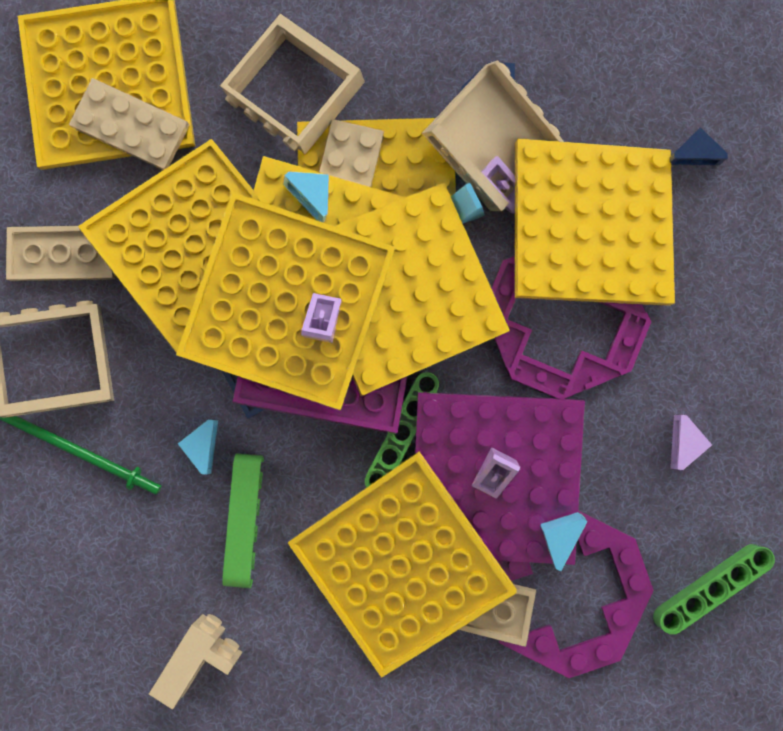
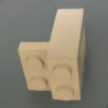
M202 614L191 625L149 695L169 708L174 709L189 689L205 661L223 673L229 674L241 656L242 651L238 650L239 645L229 638H225V640L220 638L225 628L221 626L222 621L211 614L207 616Z

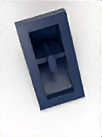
M700 127L670 157L671 165H720L728 159V153Z

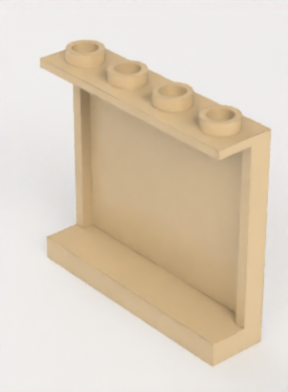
M498 60L486 64L422 132L465 183H471L476 195L490 211H502L509 204L481 172L495 156H498L515 175V142L517 139L564 142L559 136V130L554 125L549 124L543 116L542 109L531 102L527 97L524 87L513 80L509 69ZM498 171L490 178L496 187V181L504 179ZM508 182L509 189H500L506 198L515 189Z

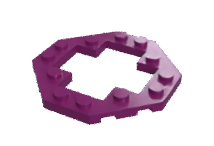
M514 256L503 260L491 287L510 330L493 338L510 379L556 399H565L631 372L651 324L649 315L645 312L642 304L600 302L605 306L624 313L607 356L604 360L587 352L580 351L571 374H568L522 354L532 329L508 320L516 300Z
M580 511L578 513L582 514L588 521L578 539L583 556L609 548L626 596L624 599L601 606L610 633L559 650L550 624L529 631L526 647L499 640L500 644L568 678L621 661L654 591L636 539ZM497 561L511 581L533 574L529 562Z

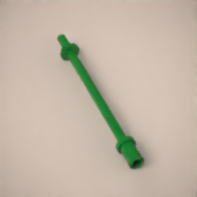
M18 416L0 417L1 421L126 480V488L129 490L136 485L157 495L162 487L160 484L141 476L142 471L140 467L130 471Z

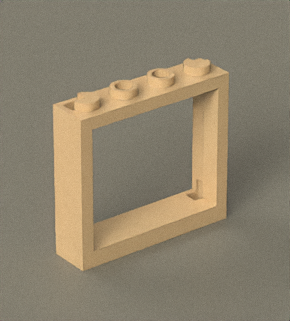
M280 14L220 86L227 95L225 100L234 108L238 106L243 108L244 114L256 123L257 120L264 124L263 128L275 137L277 134L281 136L283 143L291 150L296 151L298 149L306 154L331 124L332 119L337 117L365 81L358 67ZM285 39L344 80L299 136L295 135L240 94Z
M81 301L76 303V307L66 308L65 305L49 306L47 311L38 312V309L30 308L21 310V314L10 316L9 312L0 313V327L90 315L101 390L8 404L0 346V417L7 418L114 401L101 307L98 304H93V301Z

